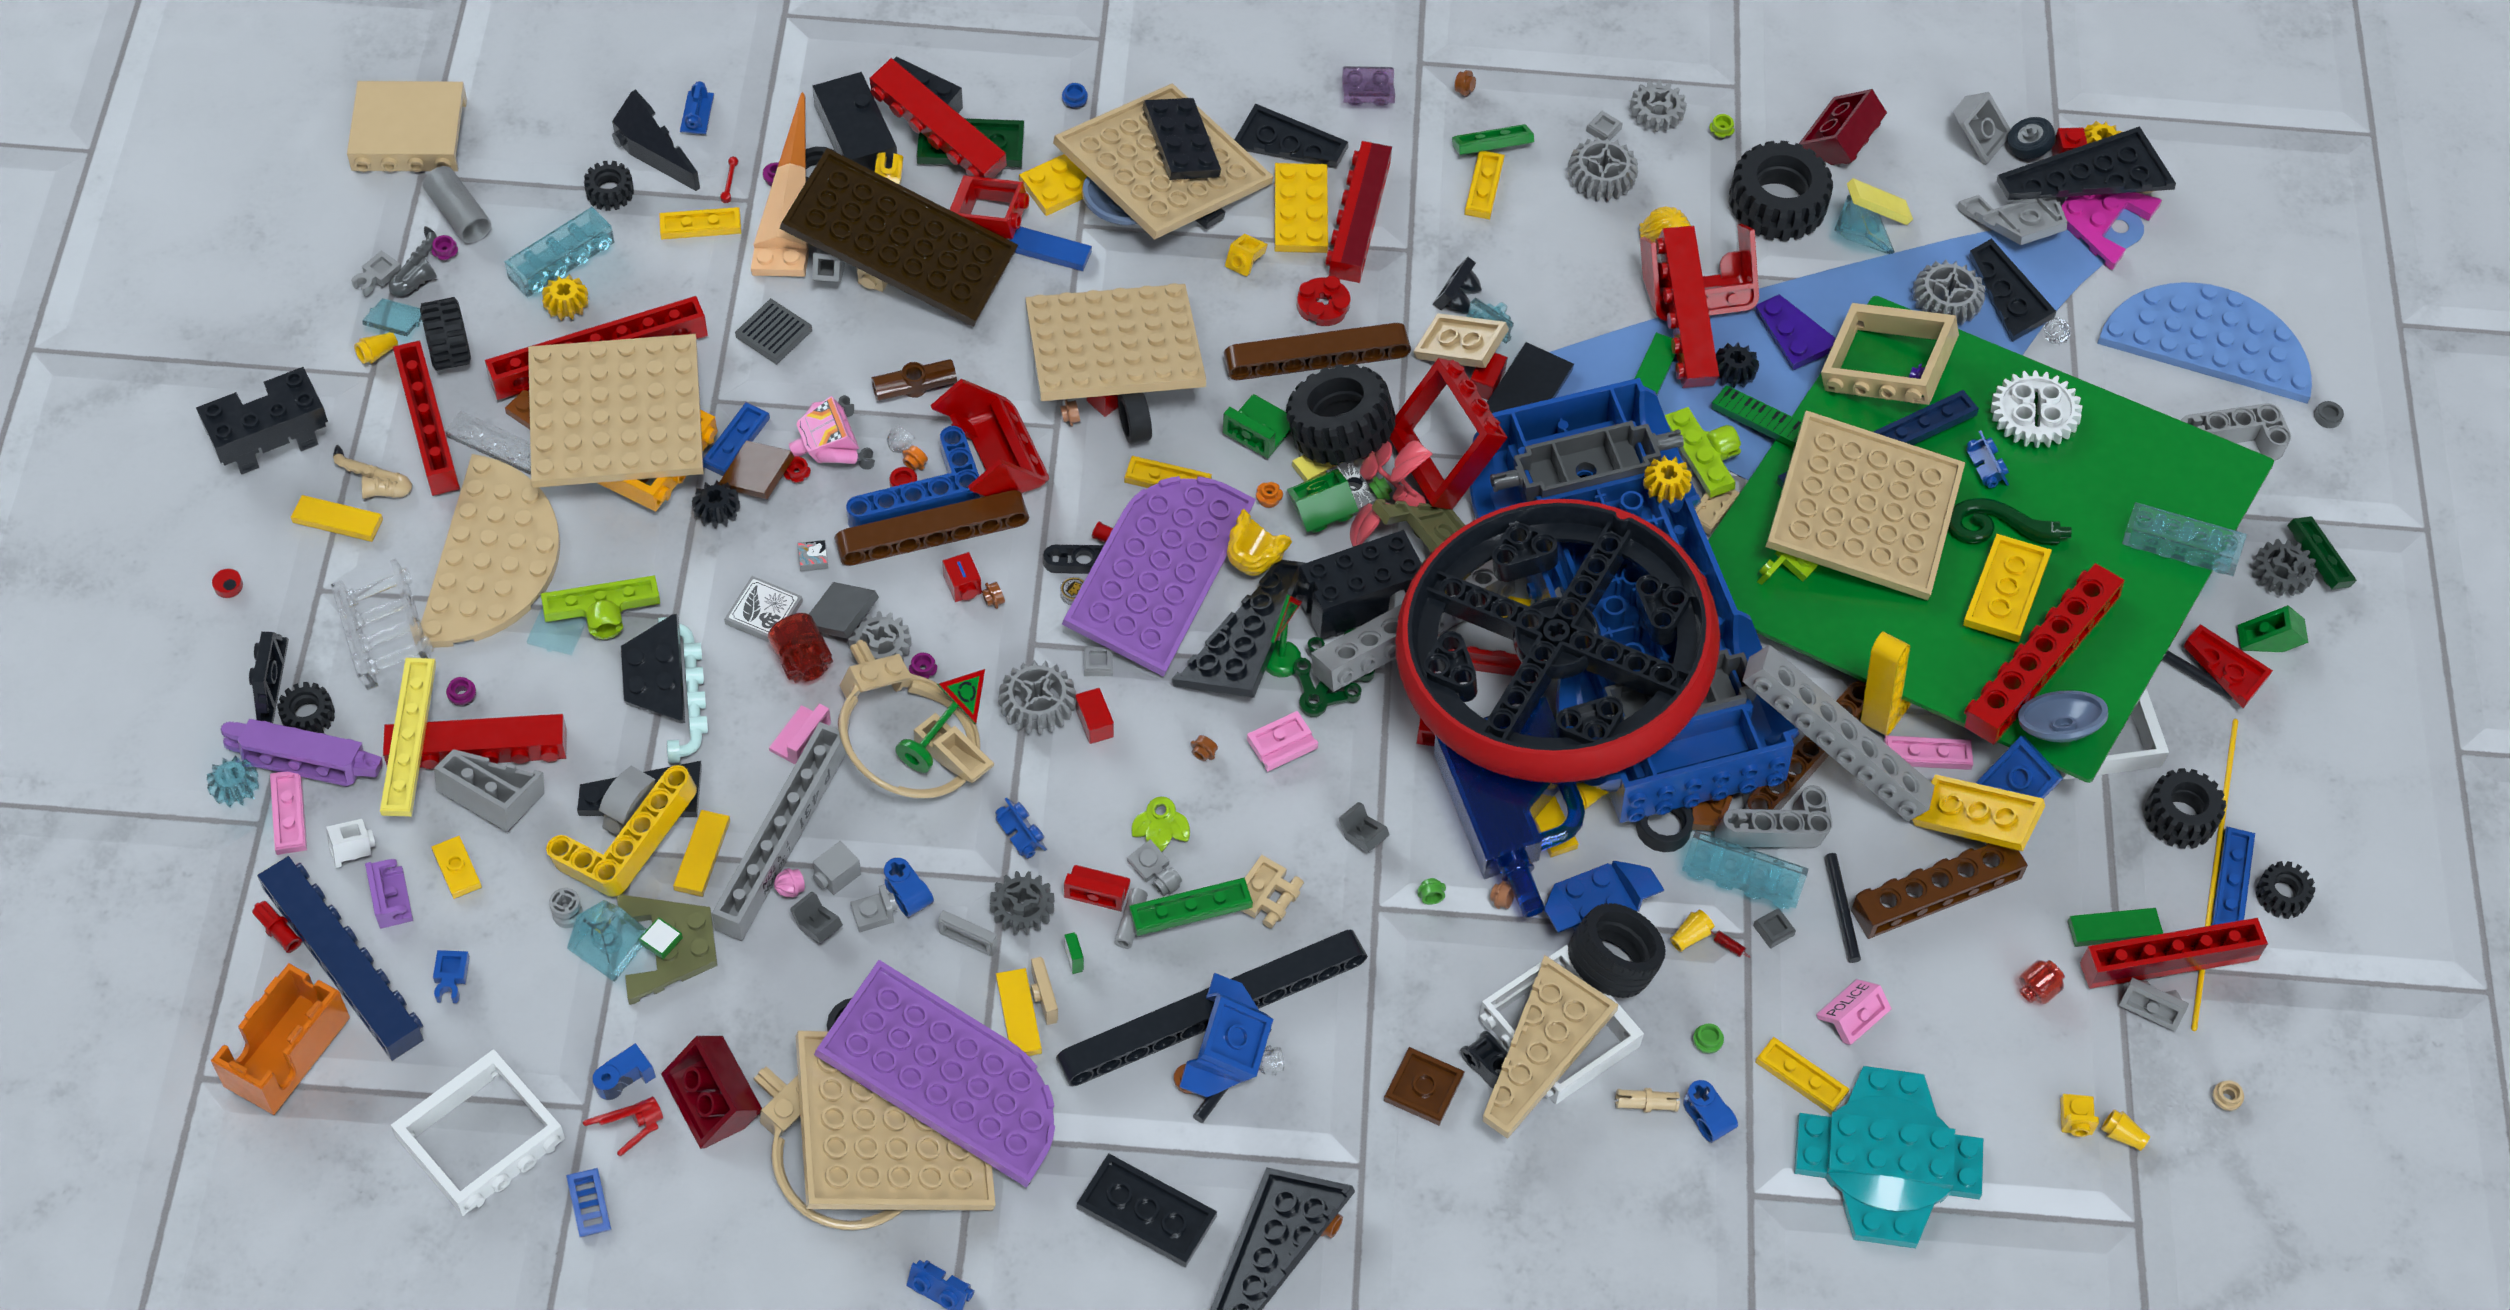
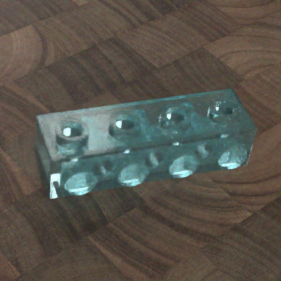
M593 207L587 209L504 261L508 279L527 298L536 292H540L547 286L548 280L555 281L558 275L562 278L567 272L580 264H584L589 258L606 250L615 243L612 226Z
M2135 502L2122 544L2234 577L2247 534Z
M1695 831L1682 870L1688 872L1687 875L1697 880L1707 878L1716 881L1715 884L1723 889L1732 890L1736 888L1744 891V894L1750 898L1761 899L1763 897L1772 900V904L1777 907L1789 909V907L1796 908L1809 868Z

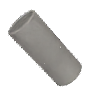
M442 166L433 169L427 174L423 181V188L461 240L466 243H473L484 238L490 231L491 221L450 167Z

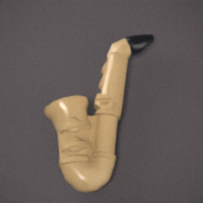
M339 445L335 446L333 453L334 463L344 467L347 471L362 474V499L372 496L396 498L404 497L410 493L412 483L407 476L345 458Z

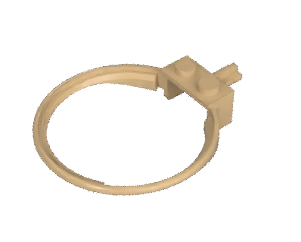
M858 640L856 644L851 645L850 649L858 664L849 666L839 685L846 697V701L838 716V731L843 747L852 763L865 777L879 787L905 797L934 798L951 793L961 787L967 780L959 776L945 785L931 789L895 787L876 777L861 763L854 753L848 733L849 718L852 710L858 703L857 697L860 692L892 685L896 692L901 691L902 687H908V692L937 701L947 708L953 701L937 685L938 683L909 673L900 654L875 660L867 643L863 642V640ZM957 708L954 714L962 723L967 738L980 749V737L976 724Z
M767 1066L758 1072V1075L753 1080L773 1097L761 1110L760 1123L774 1135L771 1155L773 1173L782 1193L800 1213L812 1221L827 1227L841 1230H860L883 1224L904 1211L885 1210L879 1214L861 1218V1220L850 1221L830 1218L813 1209H806V1204L796 1195L785 1174L783 1164L785 1140L781 1138L782 1133L801 1116L798 1075L786 1085Z

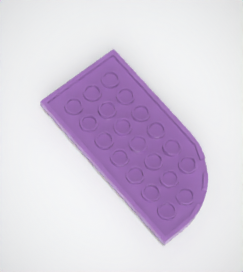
M1179 476L1160 480L1158 484L1147 489H1142L1129 501L1068 610L1062 625L1164 677L1227 557L1229 534L1236 525L1237 517L1242 509H1245L1249 514L1256 499L1225 483L1199 476L1197 479H1180Z
M881 960L877 961L814 1053L816 1057L1026 1188L1045 1159L1052 1144L1055 1132L1054 1101L1049 1086L1045 1085L1036 1070L1037 1065L1011 1041Z

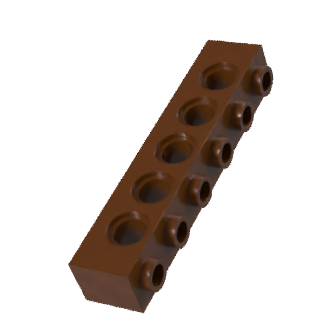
M1986 843L1984 847L1976 850L1973 848L1967 849L1951 860L1948 858L1942 859L1928 869H1916L1905 878L1899 880L1897 878L1890 879L1874 890L1871 888L1862 890L1856 895L1851 912L1867 939H1870L2022 879L2028 864L2019 850ZM1985 863H1988L1993 867H1988L1987 865H1985ZM1959 873H1963L1968 877H1963ZM1933 883H1938L1942 887H1937ZM1907 893H1912L1916 895L1917 898L1911 897ZM1881 903L1889 904L1892 908L1885 907Z

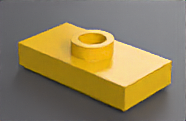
M460 835L431 846L453 899L482 888Z

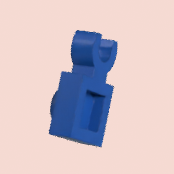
M437 950L433 973L434 982L439 983L434 990L437 1003H441L442 995L446 992L452 993L451 999L453 1003L459 1001L460 994L456 984H466L470 959L468 951Z

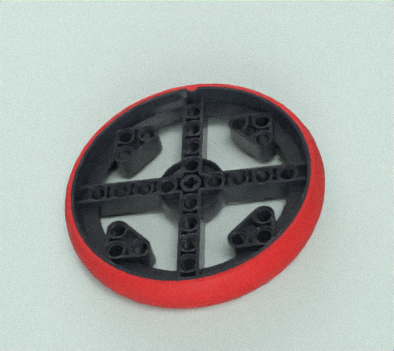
M1547 499L1515 504L1481 516L1453 533L1430 554L1411 581L1401 605L1396 631V659L1407 696L1426 726L1444 744L1460 756L1492 772L1517 779L1553 783L1582 781L1616 773L1643 761L1667 745L1685 728L1704 701L1715 675L1720 648L1719 619L1713 596L1697 565L1684 549L1668 534L1634 514L1605 504L1575 499ZM1557 542H1571L1593 546L1562 597L1546 598L1530 606L1465 581L1475 570L1490 560H1493V572L1496 579L1510 582L1553 569L1558 563ZM1625 559L1634 563L1647 574L1637 580L1636 603L1652 641L1659 645H1667L1672 643L1677 636V648L1673 664L1601 636L1593 611ZM1444 612L1513 640V645L1521 665L1487 720L1464 703L1473 700L1478 690L1476 671L1463 637L1457 632L1448 631L1438 638ZM1587 670L1653 697L1641 709L1625 720L1623 718L1622 702L1616 697L1608 696L1561 710L1556 716L1557 738L1520 734L1552 679L1570 678Z

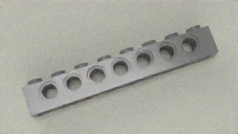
M1493 560L1482 565L1465 579L1467 582L1504 597H1509L1515 593V580L1503 582L1496 579L1493 572ZM1401 605L1312 652L1313 674L1334 692L1385 663L1396 658V631ZM1444 612L1439 627V634L1464 620Z
M1768 645L1749 657L1742 680L1748 687L1906 821H1910L1929 810L1935 785L1776 649Z

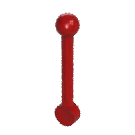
M734 156L728 159L730 167L725 191L720 195L723 203L731 201L730 188L735 166L739 162L737 157Z

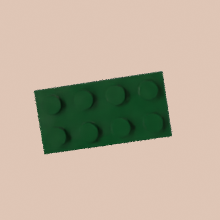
M964 118L1006 153V167H1022L1024 120ZM921 132L919 133L917 164L954 165L948 159L945 152L940 148L938 150L935 149L928 142L927 137Z

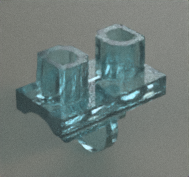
M1474 298L1470 303V309L1466 317L1506 322L1509 330L1502 342L1507 344L1511 340L1512 336L1510 333L1514 323L1510 321L1511 317L1505 314L1507 305L1501 302L1495 307L1490 303L1486 305L1477 298Z

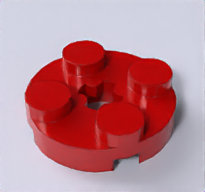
M1336 276L1314 278L1300 285L1297 296V309L1301 317L1306 321L1310 319L1316 321V325L1332 326L1340 323L1349 311L1350 293ZM1319 299H1327L1328 304L1324 305L1323 302L1317 301H1319Z

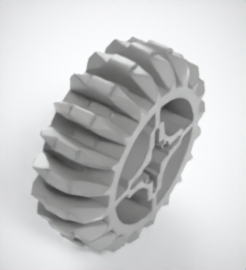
M1597 136L1594 142L1587 138L1585 144L1579 143L1577 148L1573 149L1568 161V176L1572 180V187H1578L1579 193L1586 192L1587 198L1596 196L1598 201L1601 197H1605L1609 202L1612 196L1619 199L1621 194L1627 195L1630 188H1633L1638 176V162L1634 158V151H1628L1627 144L1620 146L1618 140L1611 142L1608 137L1605 140H1600Z
M1945 260L1942 265L1935 261L1932 266L1926 265L1923 271H1920L1913 285L1912 296L1913 301H1916V309H1922L1924 312L1956 315L1957 323L1963 325L1966 320L1971 321L1975 315H1978L1985 301V286L1982 285V278L1975 277V270L1968 271L1967 264L1963 267L1958 266L1957 261L1949 264Z
M1034 660L1032 666L1028 667L1022 663L1021 670L1012 668L1011 676L1005 675L1003 684L999 687L1000 696L998 697V703L1001 706V713L1003 716H1007L1009 725L1015 723L1018 731L1026 727L1028 734L1033 729L1038 730V733L1041 735L1043 729L1047 728L1052 733L1054 725L1063 727L1064 719L1070 720L1072 711L1076 707L1074 682L1072 679H1068L1066 670L1059 672L1057 664L1049 668L1047 661L1042 666L1037 665ZM1051 688L1057 691L1060 699L1054 697V694L1050 692ZM1015 696L1021 698V701L1025 703L1024 707L1016 702Z

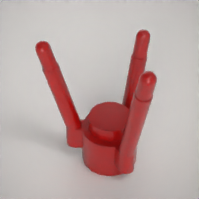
M652 1096L634 1105L583 1121V1125L588 1126L594 1123L604 1125L632 1115L637 1126L644 1125L645 1128L617 1151V1155L622 1156L648 1133L658 1129L656 1122L663 1119V1114L656 1099Z

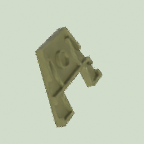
M1376 499L1372 505V509L1385 525L1407 521L1414 530V534L1428 547L1430 554L1449 536L1465 526L1453 510L1432 507L1431 504L1419 503L1418 507L1409 506L1405 501L1385 504V499Z
M628 895L617 896L620 924L652 920L653 924L659 917L681 932L683 936L682 940L664 959L656 955V971L625 975L629 1005L639 1002L640 998L652 992L655 995L665 990L664 987L679 980L683 982L718 966L710 907Z

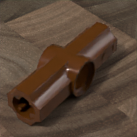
M951 359L926 365L910 362L904 365L900 371L871 377L873 392L877 401L901 395L918 398L927 389L957 382L955 366Z

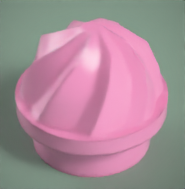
M787 868L780 872L774 882L775 890L780 895L791 898L797 897L798 893L804 892L805 883L800 870Z

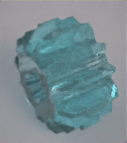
M236 755L229 762L223 758L221 765L212 764L213 772L207 774L209 794L214 796L216 802L219 804L225 802L230 808L237 801L243 806L244 799H253V791L259 789L257 770L252 767L247 759L240 761Z

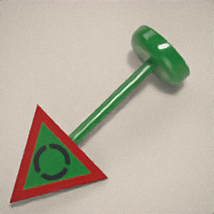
M1288 594L1271 642L1274 644L1279 635L1280 640L1277 641L1266 668L1269 674L1279 678L1294 675V662L1301 658V652L1298 647L1292 642L1287 641L1288 622L1302 601Z
M985 669L937 684L953 702L920 743L911 739H903L896 745L895 751L907 766L920 773H927L932 768L933 758L926 747L957 708L974 724L977 723Z

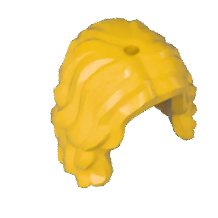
M1242 509L1236 519V525L1229 534L1227 555L1232 566L1248 576H1256L1264 573L1270 566L1282 560L1284 552L1288 549L1292 540L1284 534L1273 536L1251 519L1250 514L1245 509Z

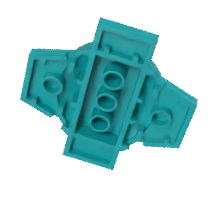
M1863 1066L1847 1104L1832 1112L1830 1117L1799 1113L1797 1118L1794 1174L1825 1178L1832 1188L1835 1186L1842 1192L1844 1199L1843 1207L1853 1240L1916 1249L1935 1204L1941 1203L1948 1196L1980 1200L1983 1181L1984 1138L1955 1134V1129L1949 1128L1937 1116L1924 1074Z

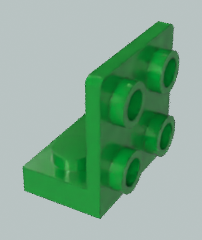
M1255 394L1251 395L1239 411L1229 407L1223 414V433L1266 458L1273 454L1291 432L1287 413Z

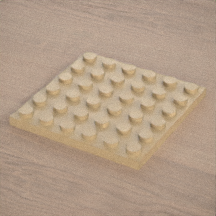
M1173 83L1054 136L1053 144L1154 240L1272 184L1274 177L1197 106L1221 167L1220 177L1169 180L1142 107L1144 100L1188 98Z
M1172 283L1163 286H1142L1140 288L1128 289L1116 288L1104 291L1090 290L1080 293L1065 292L1056 295L1025 297L1041 401L1206 387V375L1185 284Z
M696 334L528 347L531 483L533 488L704 474Z
M1806 410L1765 547L1928 600L1932 593L1965 462Z
M829 1031L797 1032L795 1037L806 1209L993 1211L996 1204L991 1165L816 1057L814 1053Z

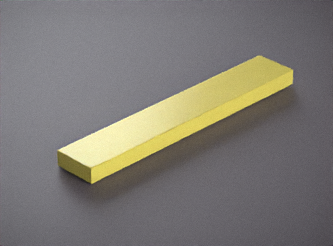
M405 658L380 806L382 816L412 817L436 670L435 659Z

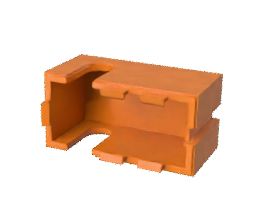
M290 963L287 964L278 977L275 976L264 990L263 996L258 1002L255 1001L244 1015L243 1021L239 1024L238 1028L245 1041V1047L240 1056L234 1060L229 1047L224 1045L211 1059V1063L223 1087L272 1115H275L350 1019L341 994L337 989L320 980H317L313 985L308 973Z

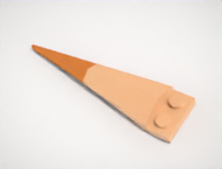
M803 92L800 94L753 244L752 276L805 277L809 257L808 243L780 229L781 222L806 183V98Z

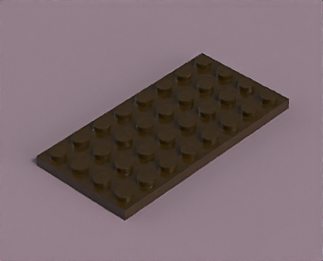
M826 148L780 225L781 230L973 327L1018 247V244L829 148Z

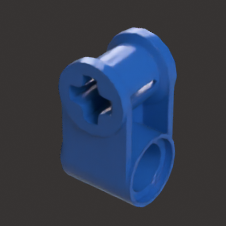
M892 858L886 862L884 866L886 889L894 894L897 905L906 917L909 918L934 902L933 895L927 885L918 877L905 859Z
M1697 1080L1690 1085L1688 1093L1684 1098L1683 1106L1698 1126L1702 1136L1708 1142L1712 1143L1738 1127L1735 1114L1724 1103L1713 1085L1705 1080Z

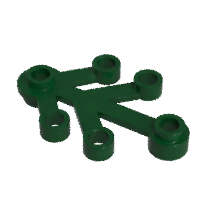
M1352 628V629L1346 631V632L1344 633V635L1347 634V633H1349V632H1351L1352 630H1354V629H1356V628ZM1320 637L1310 638L1307 645L1308 653L1311 655L1312 652L1317 650L1312 648V645H1319L1320 648L1325 646L1323 639ZM1298 658L1294 662L1293 671L1299 677L1304 692L1300 696L1299 706L1306 716L1318 717L1326 711L1329 705L1347 701L1354 703L1360 700L1362 689L1359 684L1350 683L1345 686L1344 691L1327 694L1330 688L1322 681L1319 682L1315 689L1309 675L1311 663L1308 659ZM1303 665L1307 667V669L1300 670L1298 666ZM1375 670L1368 674H1365L1364 676L1354 680L1353 682L1360 680H1372L1374 678ZM1354 690L1357 692V694L1351 695L1348 693V691ZM1310 700H1315V701H1318V703L1313 704V703H1310L1309 701H1310Z

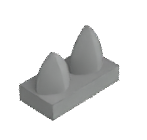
M2133 977L2119 1006L2173 1031L2177 1030L2189 1003L2181 999L2176 990L2163 992L2152 987L2147 980L2139 981Z

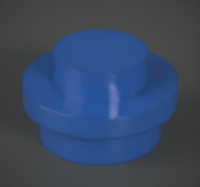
M1070 83L1062 92V100L1067 106L1080 107L1087 102L1088 93L1083 85Z

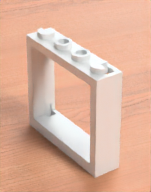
M2147 688L2132 712L2145 751L2108 755L2097 775L2163 766L2169 750ZM2060 771L2063 780L2075 778Z
M1568 945L1549 956L1550 959L1583 980L1571 964L1570 956L1568 955ZM1542 962L1482 1001L1479 1014L1481 1022L1488 1030L1492 1029L1499 1037L1501 1046L1507 1052L1510 1049L1515 1031L1499 1012L1532 990ZM1602 993L1611 1000H1613L1615 1003H1617L1611 995ZM1619 1004L1618 1011L1606 1025L1621 1043L1561 1084L1557 1081L1544 1096L1550 1098L1555 1105L1640 1047L1644 1033Z
M494 1049L391 1124L396 1139L462 1216L476 1206L480 1208L486 1198L494 1192L504 1190L514 1177L521 1172L529 1171L539 1158L546 1153L554 1152L555 1146L565 1139L561 1125ZM501 1075L545 1125V1128L463 1190L459 1191L415 1138Z

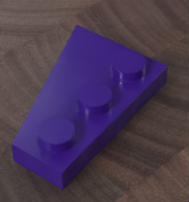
M1780 294L1755 306L1757 314L1793 370L1830 353L1836 338Z

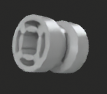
M560 888L551 895L549 906L555 923L562 928L577 926L583 918V909L577 892L570 888Z

